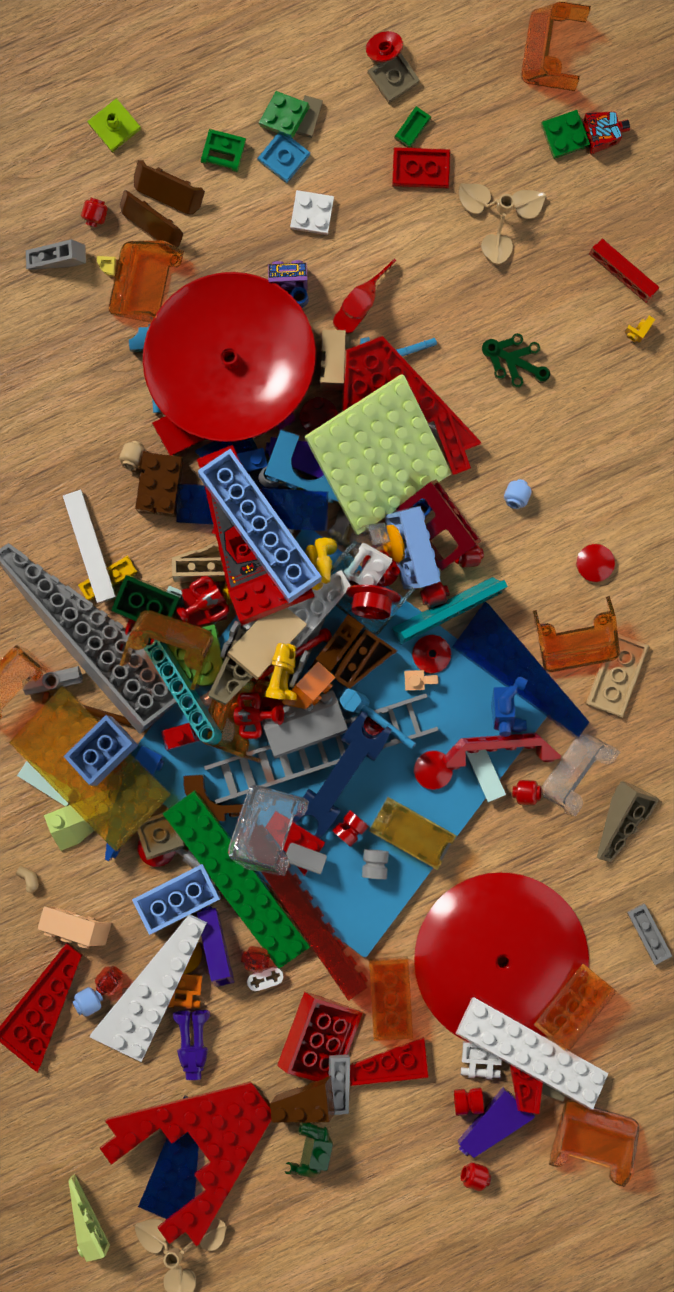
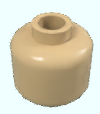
M138 441L128 442L124 444L119 460L125 469L135 471L141 468L143 452L147 451L143 444Z

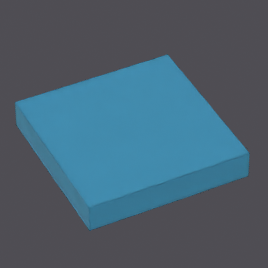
M277 134L257 158V161L285 183H288L308 159L310 152L294 139Z

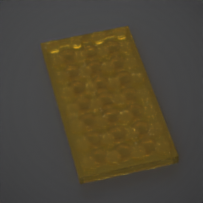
M62 686L9 743L115 851H118L166 801L171 793L131 753L97 786L89 785L63 756L99 721Z

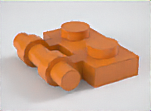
M183 974L168 1008H174L175 1006L186 1007V1009L190 1010L192 1008H200V1000H193V995H201L203 975ZM176 993L187 994L186 999H177L175 995Z

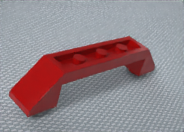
M537 733L512 734L507 737L498 735L461 738L442 758V762L446 768L456 770L461 766H466V751L468 753H477L479 750L495 752L501 748L516 750L517 747L534 749L536 746V755L543 762H554L555 759H561V755Z

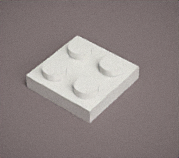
M296 190L290 229L328 235L334 196Z

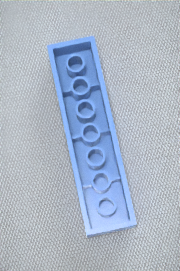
M231 449L198 470L199 478L288 603L321 582L322 576Z

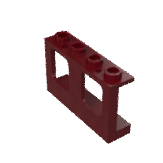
M437 479L430 481L396 508L397 511L409 509L420 499H425L435 512V517L426 524V529L430 533L429 540L435 552L436 566L441 571L448 568L450 564L482 542ZM448 530L457 542L458 549L444 559L431 540L442 531Z

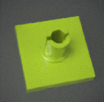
M117 98L87 121L88 125L111 152L115 151L141 130L140 125Z

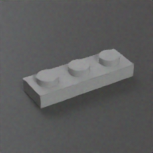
M643 903L629 910L627 914L653 964L657 965L672 957L646 905Z
M329 1056V1076L332 1079L334 1115L349 1114L350 1056Z

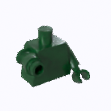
M310 1122L300 1123L299 1135L306 1137L300 1162L301 1166L297 1163L287 1162L286 1164L291 1166V1170L285 1171V1173L315 1178L322 1170H328L333 1142L326 1127H318Z

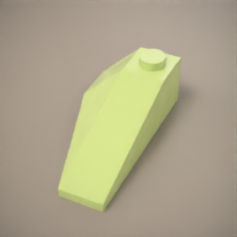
M120 786L44 815L49 831L60 851L81 843L87 836L111 818Z
M74 1174L69 1179V1188L78 1244L77 1250L79 1255L85 1258L86 1262L101 1259L106 1256L110 1244Z

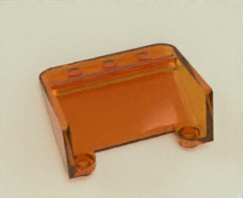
M164 240L128 241L124 243L120 250L109 302V312L114 316L150 323L153 318L156 319V313L162 305L169 267H179L181 265L184 251Z
M568 1101L561 1113L550 1153L549 1165L561 1167L566 1163L567 1156L569 1155L609 1167L611 1181L616 1185L625 1187L634 1175L639 1124L635 1119L596 1107L590 1110L576 1101Z

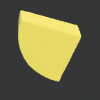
M97 256L100 269L106 275L115 277L116 257Z

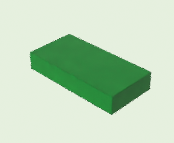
M416 106L394 139L407 148H411L432 116Z

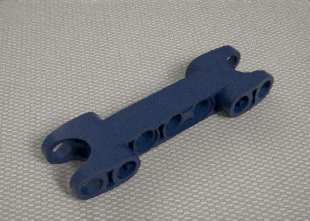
M365 711L358 715L341 740L349 746L318 793L308 789L291 820L295 823L305 815L314 816L318 821V829L314 836L319 839L332 826L341 812V809L336 807L334 803L364 758L368 757L375 761L392 730L386 727L380 734H368L364 728V722L368 715Z

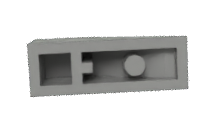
M72 239L26 250V269L28 270L73 267L86 264L85 244Z

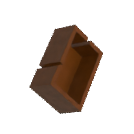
M143 452L141 464L143 473H140L135 506L137 512L155 514L154 508H157L156 512L158 515L176 517L183 468L182 457Z

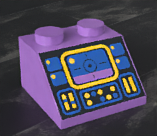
M300 260L284 264L282 261L268 264V280L279 285L285 291H292L296 287L308 290L307 264Z

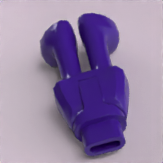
M208 1010L192 1012L194 1045H190V1011L173 1012V1019L180 1028L181 1048L177 1049L183 1071L186 1072V1080L201 1079V1071H203L208 1055V1048L204 1046L203 1042L204 1023L210 1018V1011Z

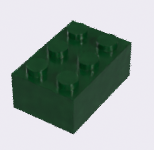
M129 574L125 575L111 611L160 632L167 633L177 612L176 608L180 605L182 596Z

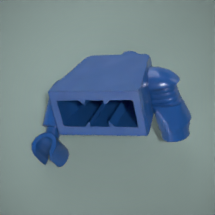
M518 677L513 686L493 688L491 702L493 728L499 730V734L502 737L510 736L511 732L521 733L522 731H527L526 720L515 718L514 696L518 692L517 688L524 690L528 682L523 677Z

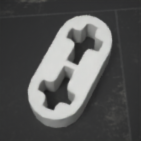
M275 966L254 972L248 977L247 985L252 991H260L278 985L283 980V971ZM272 971L280 974L277 981H274L273 978L267 980L266 977L271 976ZM253 977L257 979L264 978L265 980L259 983V987L251 984Z

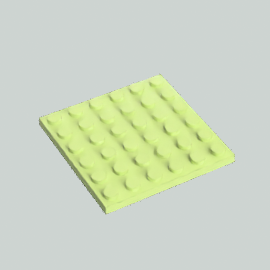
M402 374L304 436L357 535L385 518L387 514L396 511L397 507L430 481L437 479L440 482L452 474L405 376Z

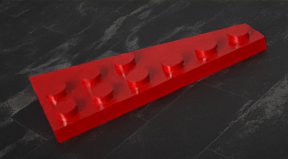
M68 942L0 1025V1043L37 1073L42 1065L83 955Z

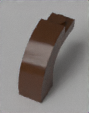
M348 614L308 670L319 662L331 673L357 638L364 625Z
M204 775L183 776L186 796L195 790L218 821L226 820L225 813H229V817L241 816L242 812H245V804L222 805L212 801L205 790Z

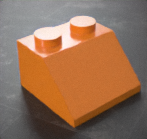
M317 662L291 690L296 693L297 700L284 699L282 703L302 709H307L311 704L315 706L322 698L320 694L322 692L326 694L333 687L331 682L335 676Z

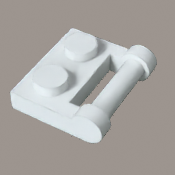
M362 543L358 554L343 573L348 580H352L359 585L376 586L392 563V558L368 544ZM366 555L371 556L359 574L355 571Z

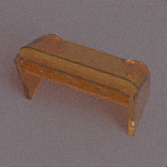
M557 2L535 9L531 13L521 70V78L525 83L569 91L576 90L580 76L561 73V61L556 57L548 56L554 21L563 22L565 20L586 23L591 6Z
M610 596L606 597L608 611L599 613L594 617V626L556 633L555 627L552 624H540L537 610L533 611L536 635L545 671L557 672L614 661L619 657L620 648L616 615Z
M151 610L143 611L129 634L119 665H128L133 649L141 650L145 648L149 638L186 650L184 662L189 668L196 670L190 689H197L214 641L212 632Z
M19 645L14 646L0 660V719L2 718V709L28 682L38 681L44 674L43 672L48 670L27 648Z
M253 677L226 705L212 699L208 711L219 727L222 738L216 745L203 743L261 763L262 759L247 754L249 740L240 736L239 726L235 724L233 716L234 710L238 706L237 699L239 694L243 692H256L263 699L270 682L261 679L256 680ZM243 700L245 706H250L251 700ZM212 730L208 733V739L212 737Z

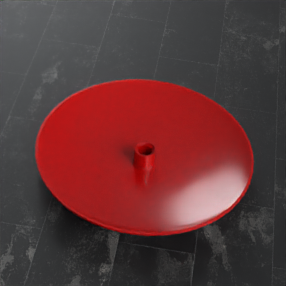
M242 272L215 273L196 279L181 287L164 302L156 313L147 331L143 348V371L150 395L161 412L172 423L189 434L220 442L250 439L268 432L286 420L307 393L316 361V348L312 328L297 301L279 285L269 282L268 279ZM228 356H235L233 361L226 362Z
M497 872L466 879L449 889L436 901L420 927L415 946L414 965L417 984L427 1007L434 1017L451 1033H456L471 999L476 998L541 1036L547 1037L569 1018L578 1005L587 982L589 953L586 936L578 917L570 905L557 892L533 878L515 873ZM502 956L507 957V964L499 966L497 963L498 959ZM455 1034V1035L458 1036L459 1038H461V1039H463V1040L469 1042L468 1040H466V1039L460 1037L459 1035Z

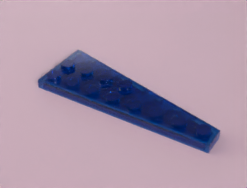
M485 601L452 648L506 687L513 686L518 677L527 679L528 682L524 690L517 688V695L574 737L579 738L589 724L587 718Z

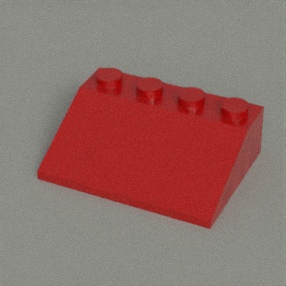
M304 991L277 1066L287 1074L313 1081L325 1079V1077L329 1076V1056L348 1055L363 1012Z

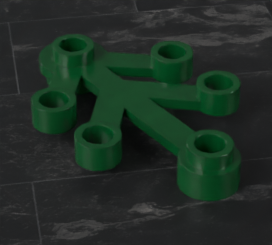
M516 333L512 338L500 342L495 339L486 340L482 345V352L486 357L491 358L496 379L502 380L506 375V370L501 367L499 357L506 361L512 379L511 385L514 388H520L523 384V378L519 376L516 366L534 374L535 380L539 383H544L549 379L550 370L547 367H537L520 358L529 354L536 355L540 351L539 343L532 342L528 347L507 352L503 349L512 345L520 346L522 344L523 336ZM519 337L521 341L516 343L514 338ZM493 345L495 350L490 351L488 346ZM531 346H536L538 350L532 351ZM501 370L504 375L498 376L497 371ZM545 371L546 376H540L539 372ZM519 379L521 383L516 385L514 380Z

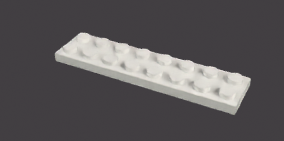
M476 998L471 999L455 1033L590 1110L594 1108L608 1076L607 1072Z

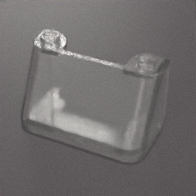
M589 734L578 735L541 788L542 795L568 815L576 817L582 808L583 801L574 790L594 762L598 760L603 764L613 763L620 754V751Z
M252 785L247 792L228 848L229 857L248 870L285 876L289 867V859L287 854L283 852V848L294 816L302 817L308 809L309 801L296 795L259 785Z

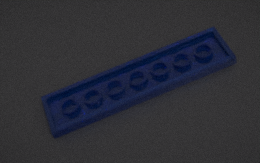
M178 484L176 522L213 525L205 485ZM259 488L287 529L327 531L328 491Z

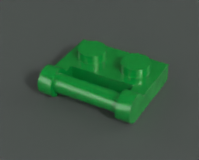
M209 129L201 163L222 166L238 173L246 138ZM214 151L235 158L234 161L210 156L209 153Z

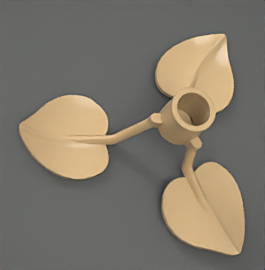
M461 183L459 186V199L464 209L469 213L480 214L484 207L490 208L497 205L496 209L502 215L497 236L494 234L487 235L482 241L481 249L484 256L493 264L499 265L504 263L511 255L513 249L511 239L508 236H500L505 216L513 209L517 210L518 216L523 219L535 218L542 209L546 194L534 190H520L514 193L513 196L503 194L500 199H495L494 202L488 204L491 200V194L487 187L475 183Z
M214 1218L202 1238L200 1246L209 1251L219 1248L225 1238L226 1224L222 1220ZM149 1219L135 1225L137 1238L147 1251L159 1253L163 1245L165 1247L164 1254L166 1255L163 1262L167 1268H170L163 1280L165 1290L167 1292H193L196 1287L194 1272L191 1269L182 1270V1267L178 1265L183 1259V1254L194 1245L193 1241L182 1250L178 1248L169 1250L168 1243L165 1242L166 1239L158 1229V1225L163 1222L162 1220Z

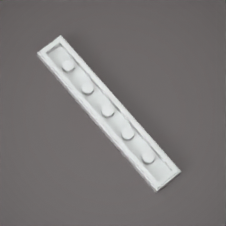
M78 490L63 495L97 603L100 604L116 598L82 491Z

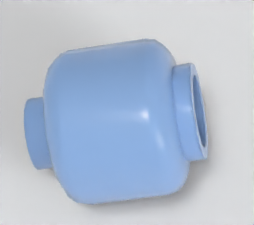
M524 480L511 481L505 491L504 500L509 507L520 509L527 505L532 490Z
M87 987L75 994V1000L72 1003L79 1015L82 1014L88 1017L101 1009L100 1001L103 998L98 990L94 991L91 987Z

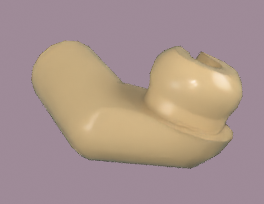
M20 866L16 875L25 879L26 891L34 893L39 886L36 873Z

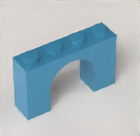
M281 429L265 471V475H268L267 479L274 482L284 481L286 486L293 489L297 487L303 488L304 493L315 496V493L322 495L323 500L333 503V500L338 501L325 475L315 480H306L295 473L291 458L299 435Z

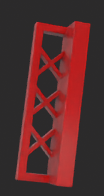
M603 238L592 247L589 255L645 303L660 288Z

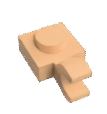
M424 670L404 671L405 691L425 690L424 684H438V676L424 675Z

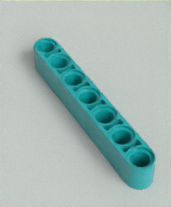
M152 631L144 632L140 638L142 647L198 738L202 742L211 745L218 744L222 738L219 727L162 636ZM154 638L153 644L150 645L151 639ZM164 653L162 660H160V655ZM173 668V673L169 676V671ZM183 684L182 690L179 691V686ZM192 699L193 703L188 707V703ZM200 715H202L203 719L200 723H198V718ZM212 730V737L208 739V733Z

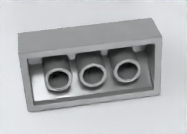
M333 690L328 691L326 694H320L321 700L315 706L311 704L307 709L293 706L283 707L284 721L281 725L275 724L272 719H263L261 721L274 758L346 733L348 729Z

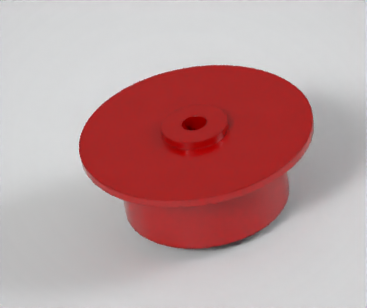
M353 585L346 590V594L353 599L351 611L355 615L367 619L382 620L389 618L392 605H396L401 601L398 593L380 586Z

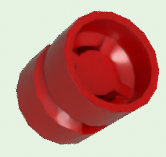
M350 810L344 816V822H339L332 831L352 847L358 840L357 835H362L369 826Z
M481 1087L472 1088L469 1090V1093L465 1089L454 1090L456 1116L467 1115L469 1111L472 1114H484Z

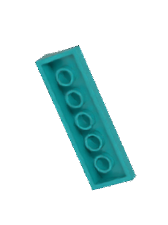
M491 577L448 599L446 604L430 608L392 627V630L401 645L502 594L508 586L505 580L499 581Z

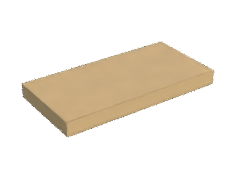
M288 608L258 619L227 652V656L257 680L272 664L273 661L271 659L274 656L277 644H290L307 624Z
M612 632L586 704L623 718L649 645Z

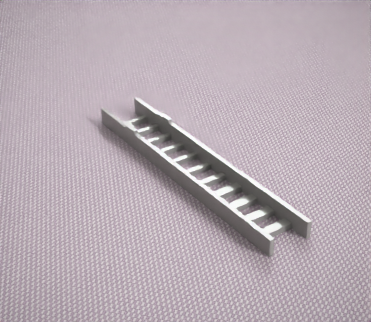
M427 694L374 710L377 714L388 712L392 725L399 730L393 708L406 705L416 733L408 736L410 739L438 731V727L420 732L411 705L412 702L427 698ZM358 716L345 720V723H352ZM338 735L336 740L341 755H343L345 749L341 737ZM398 739L391 740V742L384 745L383 749L402 742ZM319 742L317 744L324 763L323 765L310 768L303 748L299 750L305 770L293 774L286 754L279 757L286 777L274 780L265 752L271 749L270 745L204 766V768L208 770L221 765L230 795L216 799L215 802L217 804L335 765L339 759L328 762L323 744ZM257 753L267 783L259 786L255 784L247 759L248 756ZM240 760L249 788L241 792L237 791L229 767V763Z

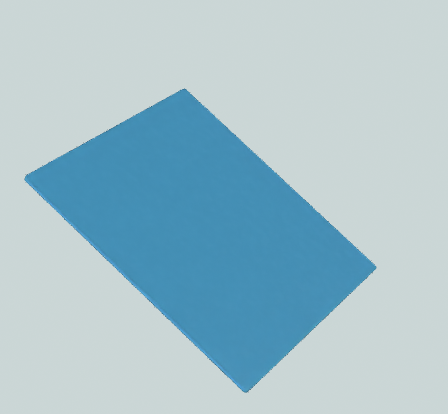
M305 526L295 540L305 553L308 545L315 546V540L323 537L310 527ZM338 548L334 554L327 555L332 560L331 575L340 570L344 571L353 561ZM359 565L355 572L361 571L362 567ZM345 594L324 618L325 621L321 630L327 628L333 637L349 614L364 625L362 629H367L398 650L350 689L363 693L370 701L368 707L373 711L427 694V698L412 702L411 705L420 732L438 727V731L411 739L416 743L412 750L405 744L399 743L382 749L375 761L368 757L364 758L334 803L336 807L341 809V812L332 826L320 838L325 844L319 853L327 856L321 874L308 870L304 876L297 866L284 862L286 852L266 827L276 811L291 820L307 790L310 789L318 793L336 764L217 804H245V812H242L241 816L229 817V813H225L226 820L219 821V823L245 856L250 857L248 862L260 878L362 957H367L433 869L432 866L370 832L369 828L388 796L450 831L457 837L486 799L467 755L466 766L453 770L448 784L435 790L423 787L416 780L414 775L415 762L420 755L428 751H439L446 755L461 738L500 735L499 730L493 728L491 708L493 688L510 687L515 682L440 625L400 645L392 627L422 613L403 597H401V601L398 604L392 605L389 618L375 620L355 615L351 611L353 599ZM237 615L219 637L221 650L224 643L229 639L230 629L234 622L239 621ZM427 635L442 637L451 649L449 664L445 669L437 673L424 672V675H437L438 684H424L425 690L405 691L404 671L420 670L414 663L412 655L416 642ZM323 641L313 647L299 681L309 671L308 669L328 642ZM430 650L429 656L435 657L436 652L434 650ZM343 657L340 659V661L337 663V665H336V666L334 667V669L331 671V674L334 672V670L336 669V667L338 666V664L341 662V660L343 659ZM253 677L226 705L214 701L206 706L210 715H214L227 705L237 701L239 694L252 692L254 686L262 679L256 680ZM189 679L201 699L209 694L213 685L200 686ZM333 680L331 682L333 687L330 690H333L344 720L358 716L360 713L348 711L341 705L339 701L341 693L347 688ZM517 688L518 692L514 696L515 718L526 720L527 731H522L521 733L511 732V735L535 733L549 715L550 709L526 690ZM192 699L189 701L188 707L192 705ZM244 700L245 706H252L249 700ZM176 703L151 726L125 761L131 767L141 745L164 756L163 761L165 763L160 772L156 771L154 775L156 781L151 789H147V792L170 808L186 796L183 779L185 775H204L206 793L214 802L216 799L229 796L230 793L221 765L205 770L204 766L270 744L262 722H260L262 727L260 738H242L239 734V726L234 722L233 712L216 723L222 733L221 741L218 744L211 745L198 741L166 751L161 732L189 723L178 703ZM403 705L393 708L399 730L406 736L416 734L407 706ZM388 712L378 713L392 725ZM202 715L199 716L198 723L202 721ZM255 725L246 726L245 731H256ZM212 730L208 733V739L212 737ZM390 734L386 743L397 738ZM336 737L322 741L328 762L341 758L342 755ZM342 741L344 749L346 750L349 745ZM317 743L304 748L310 768L324 764ZM517 747L516 750L501 748L495 752L487 751L499 780L524 747ZM271 749L266 750L274 780L286 777L280 758H274ZM299 750L287 754L293 774L305 770ZM258 753L248 756L247 759L256 786L267 783ZM240 760L230 762L229 767L237 791L241 792L249 789ZM129 768L123 771L122 773L126 775ZM399 805L398 809L407 813V809ZM350 810L369 826L362 835H357L358 840L352 847L332 831L339 822H344L343 818ZM305 815L296 823L313 835L317 832L318 821L312 815ZM435 825L432 826V829L439 833L441 832L440 828ZM386 833L383 834V837L389 839L390 841L393 838L387 835ZM364 849L389 851L388 863L385 864L388 868L387 879L362 877V868L366 864L363 860ZM419 852L417 853V856L425 860L426 856Z

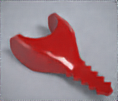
M395 258L376 276L356 286L343 301L340 310L333 318V325L337 330H346L345 334H349L362 322L374 303L376 282L396 262Z

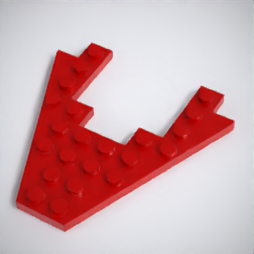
M383 336L346 349L343 411L402 374L405 376L427 423L434 422L452 475L471 469L465 450L480 445L481 441Z
M247 1082L107 1118L105 1122L115 1136L100 1146V1150L112 1165L159 1128H161L171 1144L188 1132L210 1161L194 1173L205 1190L158 1225V1229L169 1244L186 1232L197 1247L271 1122V1109L253 1083Z

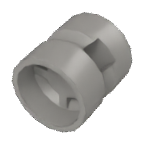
M364 849L363 860L366 864L362 868V877L387 879L388 868L385 864L388 863L389 851Z

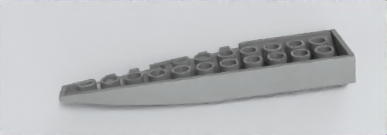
M9 543L0 548V566L57 639L139 734L153 725L177 703L136 634L133 632L126 634L125 628H123L124 626L121 623L112 620L107 616V613L98 610L93 606V603L68 585L65 586L59 582L58 578L45 572L40 565L31 562L26 555ZM124 644L122 651H119L120 645Z

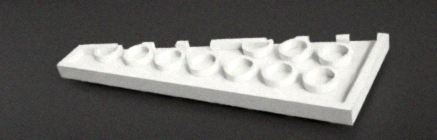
M189 914L93 1030L90 1038L142 1062L207 922Z

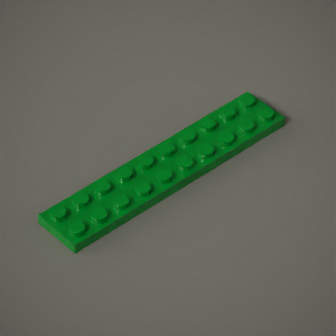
M195 790L163 812L164 817L200 865L203 864L209 877L277 968L280 969L310 948L311 945Z

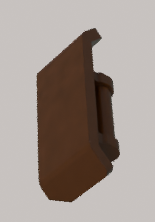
M138 160L134 173V188L138 192L186 214H194L200 209L205 193L202 187H192L191 182L173 176L159 167L157 169L149 167L143 160Z
M123 191L120 202L122 215L167 247L180 246L183 232L173 224L172 220L167 219L150 207L146 201L142 202L129 191Z

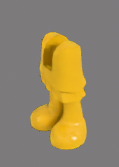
M332 538L316 539L315 546L308 545L305 550V554L322 576L321 582L312 587L315 591L321 589L323 583L327 584L330 582L332 560L327 555H332L337 551V543Z
M277 644L274 656L271 659L273 661L272 665H274V672L265 697L297 700L296 693L288 688L289 675L294 674V668H296L295 645Z

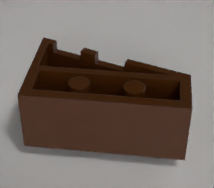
M362 629L332 673L335 676L334 680L350 689L398 650L367 629Z
M331 1076L317 1082H311L303 1087H297L277 1094L270 1103L272 1123L330 1122L335 1114Z

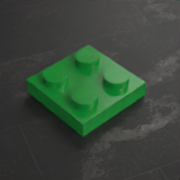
M275 91L258 123L262 128L293 139L310 108L309 103Z
M578 110L541 122V127L553 159L590 146Z

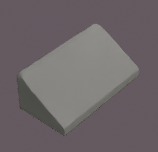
M290 843L284 862L321 874L327 856L295 843Z

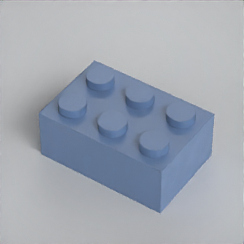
M105 715L63 757L89 785L97 786L138 744L113 717Z

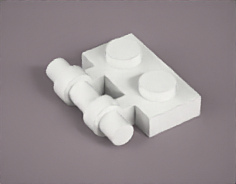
M463 1041L462 1062L469 1063V1068L461 1067V1075L468 1076V1078H475V1076L486 1077V1079L491 1080L492 1078H500V1070H493V1065H501L502 1060L471 1042ZM476 1064H487V1068L477 1069Z

